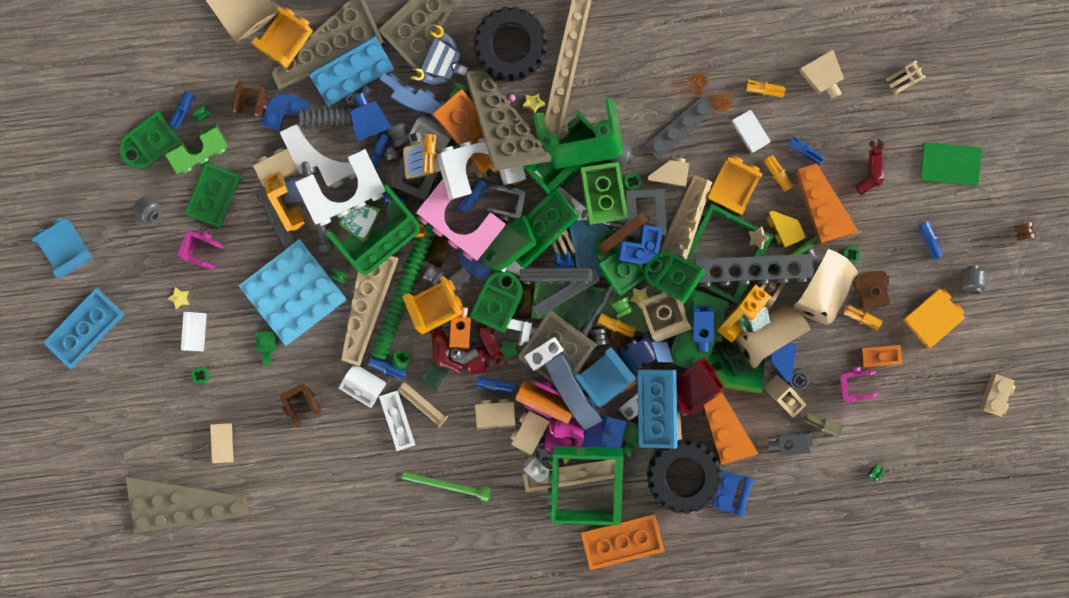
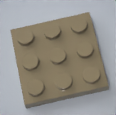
M549 311L518 358L530 366L524 356L547 341L556 338L564 351L552 358V360L563 354L575 378V375L582 368L597 344L553 311ZM546 364L535 370L555 385Z

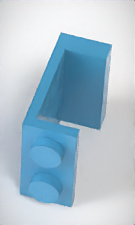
M62 218L55 220L52 222V227L47 230L46 228L41 229L36 233V237L32 239L34 243L39 244L55 269L53 273L56 278H63L93 258L69 219L62 220Z
M609 348L602 358L583 373L575 375L581 390H586L589 394L587 399L590 403L600 408L637 379L613 348Z

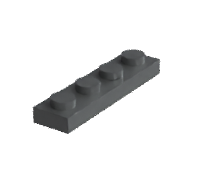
M702 96L647 143L645 147L657 160L660 159L715 112L716 109Z

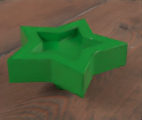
M503 340L501 351L507 361L511 356L519 355L515 349L517 342L508 343Z

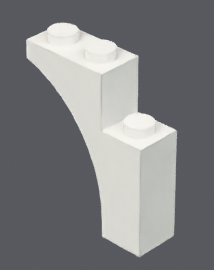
M298 124L280 132L301 175H303L301 164L307 161L311 174L316 172V168H319L328 187L336 188L344 184L343 180L350 178V180L357 178L351 163L331 160L316 151L307 141Z

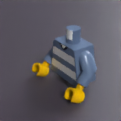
M434 24L438 29L436 33L430 31V34L435 36L421 69H412L417 72V77L411 76V79L436 85L443 84L447 80L451 81L454 73L465 77V72L468 71L469 67L459 63L462 58L459 46L450 35L443 31L441 26Z

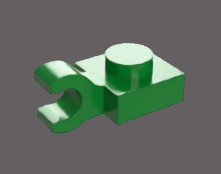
M275 332L255 333L257 352H263V365L273 364L271 351L277 350Z
M627 421L622 440L627 441L623 454L631 456L634 444L639 445L638 424Z

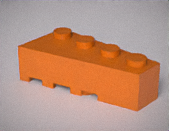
M814 164L798 169L796 172L797 179L818 245L858 233V229L818 165Z
M723 393L703 406L721 465L758 454Z

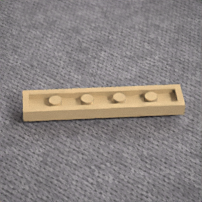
M601 460L559 467L558 487L613 479L615 460ZM523 473L526 492L552 488V482H549V475L544 481L536 482L528 473Z

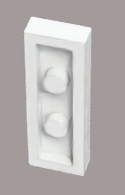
M398 390L379 396L396 450L399 451L415 446L416 444Z

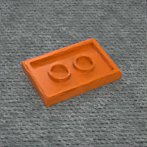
M526 380L523 381L515 398L516 401L566 424L569 423L572 413L561 396L535 386Z

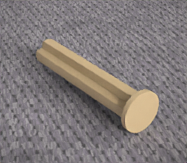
M402 383L398 388L400 394L438 425L437 428H440L448 419V416L445 417L406 383Z

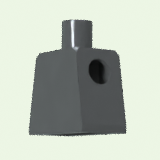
M812 432L784 433L779 435V439H768L769 451L780 450V455L812 453ZM785 441H792L793 447H787Z

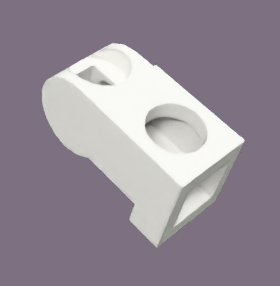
M553 338L524 357L533 371H535L564 350L557 339Z
M638 393L619 408V411L627 421L638 415Z

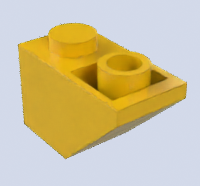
M775 211L767 213L769 217L766 220L770 228L774 227L776 232L774 237L779 246L782 245L785 248L806 238L798 220Z

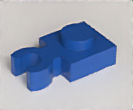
M567 251L566 256H560L559 252L556 253L557 261H554L555 268H574V260L571 259L569 251Z

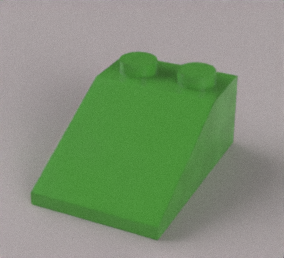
M619 162L582 167L579 174L590 225L628 219Z

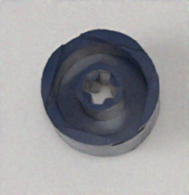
M649 330L617 350L632 373L657 358L652 344L655 340L652 338Z

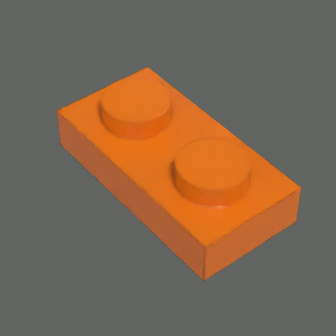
M901 345L861 348L863 367L902 364Z

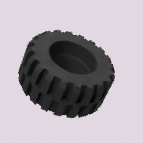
M505 6L500 10L495 9L491 11L490 15H486L482 19L483 21L478 25L476 35H474V50L480 66L491 77L497 78V80H506L508 82L525 80L526 77L535 74V71L541 67L546 57L547 36L544 27L538 21V18L530 14L526 9L522 10L516 6L507 8ZM505 27L521 29L529 41L527 53L516 62L501 60L493 50V39L496 33Z
M689 439L677 440V448H660L655 451L647 469L648 486L656 501L667 510L690 514L693 511L698 512L704 506L707 507L712 499H715L717 491L720 489V465L715 455L701 443ZM680 458H688L695 461L702 472V480L699 487L688 494L674 492L666 482L667 468L673 461Z

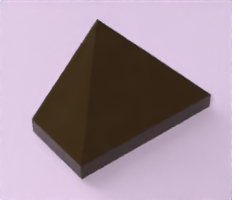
M436 234L424 260L441 268L452 247L447 243L449 239L444 235L440 237Z
M521 282L523 287L522 298L512 319L531 318L530 285H525L523 282Z

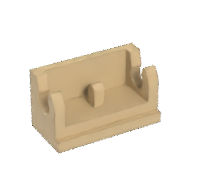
M232 423L210 424L211 462H234Z

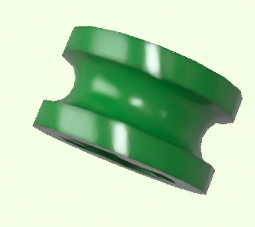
M206 105L196 110L192 115L197 117L198 123H201L212 114L211 111H207L208 107Z
M636 173L628 174L624 180V185L628 190H637L642 183L641 177ZM636 177L638 185L630 187L628 185L630 182H627L628 178Z
M855 246L845 247L842 256L847 258L848 250H855V258L853 260L849 258L848 260L851 263L857 262L861 256L860 250Z
M335 269L331 270L333 273L329 278L343 283L346 282L344 278L348 276L347 273Z
M402 350L395 352L391 362L393 367L398 370L406 369L410 362V355Z
M197 367L192 371L191 377L195 383L203 384L209 380L210 373L205 367ZM204 371L205 379L198 380L196 372Z
M877 463L869 471L867 477L873 478V482L876 483L885 472V469L880 468Z

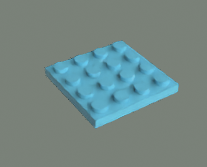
M300 239L239 285L240 289L285 346L347 300Z

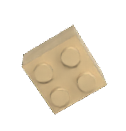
M661 293L640 302L651 336L655 342H660L692 329L683 303L675 298Z

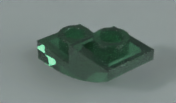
M589 287L574 303L564 319L579 331L592 318L591 314L604 302V298Z
M729 340L717 343L716 348L722 360L734 376L752 370L745 352L741 353L736 340L732 343Z
M433 360L420 379V382L436 391L449 372V369L444 366L439 368Z

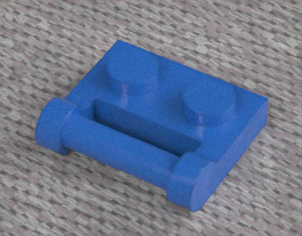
M721 470L720 489H718L711 507L745 516L747 499L755 479ZM742 481L744 485L738 507H733L732 504L738 482Z

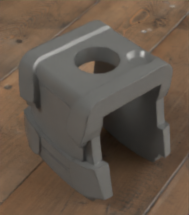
M496 184L489 186L491 190L517 195L513 213L486 207L484 210L489 213L498 214L499 219L509 221L510 217L520 218L525 192L517 188L508 189L505 186Z

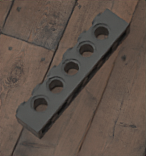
M812 254L694 259V264L706 271L699 281L700 286H712L711 282H719V285H731V281H738L739 285L750 284V280H758V284L770 283L769 279H777V283L789 282V278H797V282H808V278L813 277ZM790 263H794L797 266L795 274H790L787 270ZM771 264H775L778 268L775 275H771L768 272V267ZM751 265L758 267L759 271L755 276L749 274L748 270ZM714 266L720 270V274L716 278L710 275V269ZM731 266H737L739 269V274L736 277L731 276L729 273Z

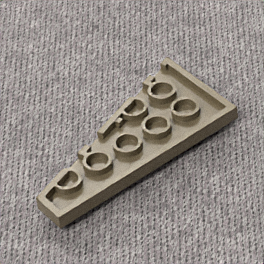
M350 0L345 3L335 15H332L306 40L287 68L279 64L271 71L279 90L310 77L308 74L310 71L374 35L381 45L384 44L365 0Z
M410 0L378 31L413 68L420 69L435 36L430 34V31L433 33L438 31L434 24L441 27L444 26L457 0Z
M484 69L465 72L467 85L494 171L550 162V154L544 151L540 141L535 139L530 132V128L518 112L509 105L505 95L499 92L497 85Z
M125 477L134 534L249 515L246 496Z

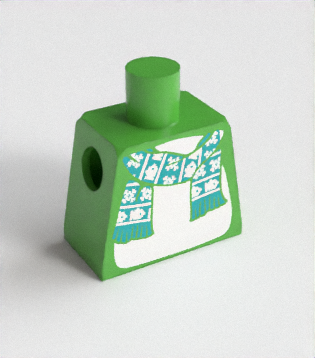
M368 205L355 209V207L347 209L349 213L342 216L339 225L362 242H366L382 210Z

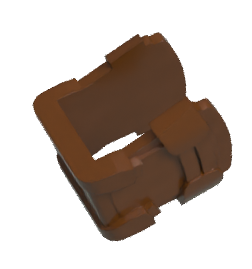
M239 80L235 86L232 104L233 114L237 115L239 113L255 116V118H263L264 109L267 110L269 98H266L268 91H265L264 85H261L259 90L243 87L242 80ZM250 97L257 99L256 106L253 108L247 105V100Z
M885 271L866 272L856 276L855 280L852 281L855 291H858L860 297V310L890 305V298L887 293L889 276H887Z
M300 384L280 396L284 404L282 407L287 417H291L293 423L298 428L302 427V423L290 402L291 400L304 394L315 416L318 418L322 416V410L314 400V392L304 384Z

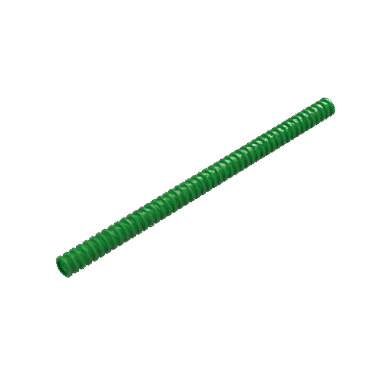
M452 139L453 145H450V147L453 146V149L459 148ZM439 173L440 178H437L438 184L443 179L442 173ZM420 223L424 225L425 235L417 237L413 241L415 244L411 246L413 248L412 251H409L410 257H407L408 262H405L406 267L402 269L404 272L401 273L400 276L402 277L398 280L400 283L396 285L398 287L397 290H394L395 296H392L393 301H390L391 306L387 308L389 311L386 312L385 315L387 316L383 319L385 322L381 324L382 329H379L380 335H377L378 340H375L376 345L372 347L374 350L370 353L376 358L386 360V354H389L388 348H391L390 343H393L392 338L395 337L394 333L398 330L396 328L400 325L398 322L402 320L401 315H404L403 309H406L402 296L410 292L412 293L413 290L411 289L415 286L413 283L417 281L416 276H419L418 270H421L420 265H423L422 260L425 259L424 255L428 252L426 250L430 247L428 244L432 242L431 237H434L432 231L434 227L429 223L426 225Z

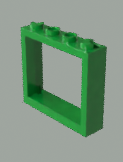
M713 204L710 207L706 206L702 212L701 217H703L701 224H698L687 261H689L713 213L747 231L756 232L759 228ZM764 231V234L770 238L764 242L763 249L757 247L753 257L764 255L773 235ZM756 265L749 267L748 271L752 276L757 269ZM738 284L733 295L713 285L702 287L735 304H739L748 284Z
M553 446V453H549V465H553V471L549 470V482H552V488H548V499H552V505H548V516H552L551 524L621 525L623 448ZM559 458L615 460L613 511L558 510Z

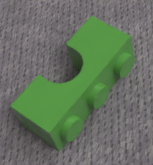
M216 123L199 131V137L203 142L199 149L190 150L184 145L183 141L165 149V155L177 174L180 172L186 173L192 169L193 165L197 163L202 164L209 160V157L213 154L219 155L226 150L225 148L228 147L227 141Z

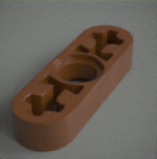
M640 213L602 242L598 248L605 254L647 222L648 219L643 213Z

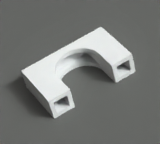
M484 138L479 139L478 143L473 145L471 142L462 143L460 148L453 149V146L441 149L442 153L437 155L449 200L471 194L466 175V164L474 153H486L489 155ZM523 166L499 170L503 186L526 179Z
M366 149L348 157L358 179V188L355 195L346 202L337 203L327 199L321 192L313 174L295 182L315 225L319 223L320 226L331 222L330 218L335 215L340 218L349 213L347 210L349 208H361L366 205L365 201L370 198L375 201L383 197L382 193L385 192V189Z

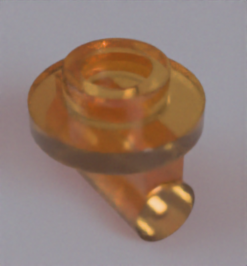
M695 73L689 78V84L695 86L697 95H702L703 85L708 82V77L702 73Z
M611 331L607 334L617 350L629 342L628 336L618 332L613 333Z

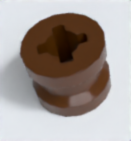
M1034 222L1014 226L1018 232L1017 241L1036 237V233L1033 231Z

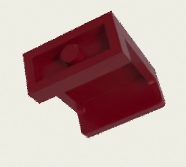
M706 358L698 359L693 363V366L676 377L677 411L684 417L689 416L726 391Z

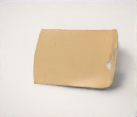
M206 0L232 39L236 42L264 27L278 13L270 0Z
M828 249L804 294L793 306L794 309L802 316L829 325L836 318L853 284L852 281L855 280L858 274L857 269L847 258ZM803 311L810 312L814 314V316L807 315ZM826 312L827 316H824L821 313Z
M785 304L745 326L735 341L747 364L750 367L756 368L771 353L811 329L805 318L797 310ZM744 335L748 336L747 341L744 339ZM744 349H747L750 359L747 358Z

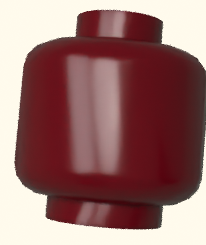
M482 348L476 349L479 354L478 357L463 364V370L467 369L470 375L485 373L487 367H490L488 353L484 352Z

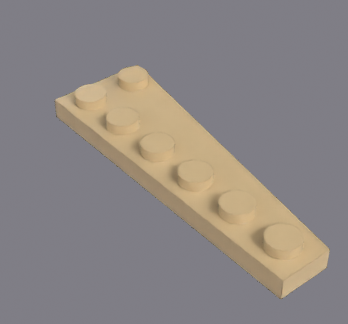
M694 175L658 253L671 252L687 260L712 185L711 181ZM657 264L654 271L660 268V264Z
M389 257L370 274L364 275L358 272L342 361L361 366L399 258Z

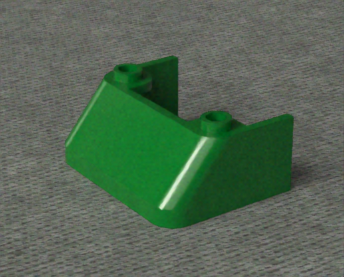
M605 99L608 119L601 120L596 124V138L560 145L557 135L552 131H547L544 113L533 114L537 138L542 144L541 147L544 151L548 152L551 156V161L548 162L550 167L560 169L617 158L623 153V142L615 99Z
M576 110L574 113L577 118H573L569 122V133L559 141V145L596 138L595 127ZM548 162L526 165L523 168L549 195L555 188H564L579 173L580 169L586 167L589 163L554 169L549 166Z
M386 181L382 185L393 198L386 208L392 220L362 244L354 236H349L341 242L330 228L326 229L327 236L356 270L364 275L374 271L414 238L420 230V225L416 218Z

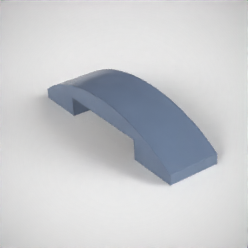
M563 354L546 363V367L557 390L583 429L587 430L601 422L602 420L592 404L590 405L572 375V369Z

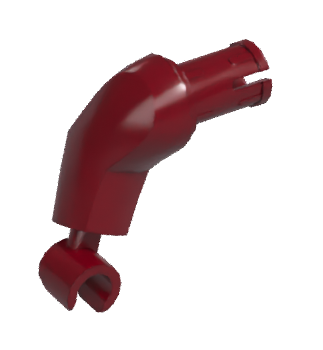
M879 139L877 146H875L874 141L869 142V146L872 149L869 150L868 177L855 185L856 190L861 196L875 186L880 187L884 182L883 156L881 152L884 143Z
M442 325L428 331L432 338L433 360L436 366L439 368L444 366L455 374H459L463 364L450 358L449 342L445 332L441 330Z
M487 325L481 326L478 329L480 341L493 360L494 365L501 369L499 362L503 361L507 365V360L503 358V353L495 339V329Z

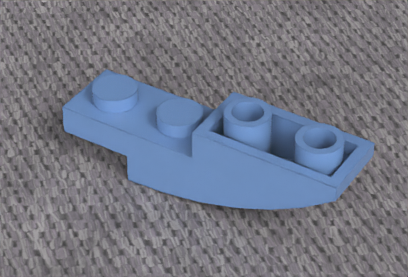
M384 73L380 78L383 83L394 90V93L391 95L392 99L412 110L432 115L445 104L442 100L440 103L434 100L435 95L427 89L424 92L420 89L414 95V89L407 84L403 87L398 83L399 79L391 73L389 75Z

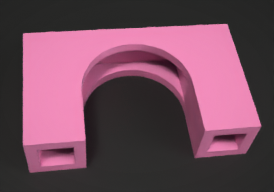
M442 179L416 212L419 215L417 219L425 225L427 223L431 224L434 227L432 231L440 237L442 235L446 236L449 239L447 243L455 249L460 247L464 251L462 255L470 261L475 259L477 261L506 224L490 212L479 227L470 234L460 235L451 231L444 219L445 208L451 200L448 198L444 180Z

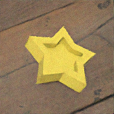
M540 94L534 96L526 95L527 101L524 103L523 109H531L535 113L538 108L545 106V103L540 100Z
M175 287L174 294L167 299L173 301L175 308L178 309L182 304L189 305L187 300L189 291L181 292Z
M647 287L642 290L633 288V297L629 300L630 302L637 303L640 309V302L649 298L646 295Z

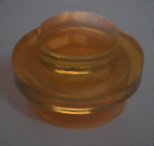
M719 93L714 97L713 107L716 111L726 112L731 108L732 100L728 94Z

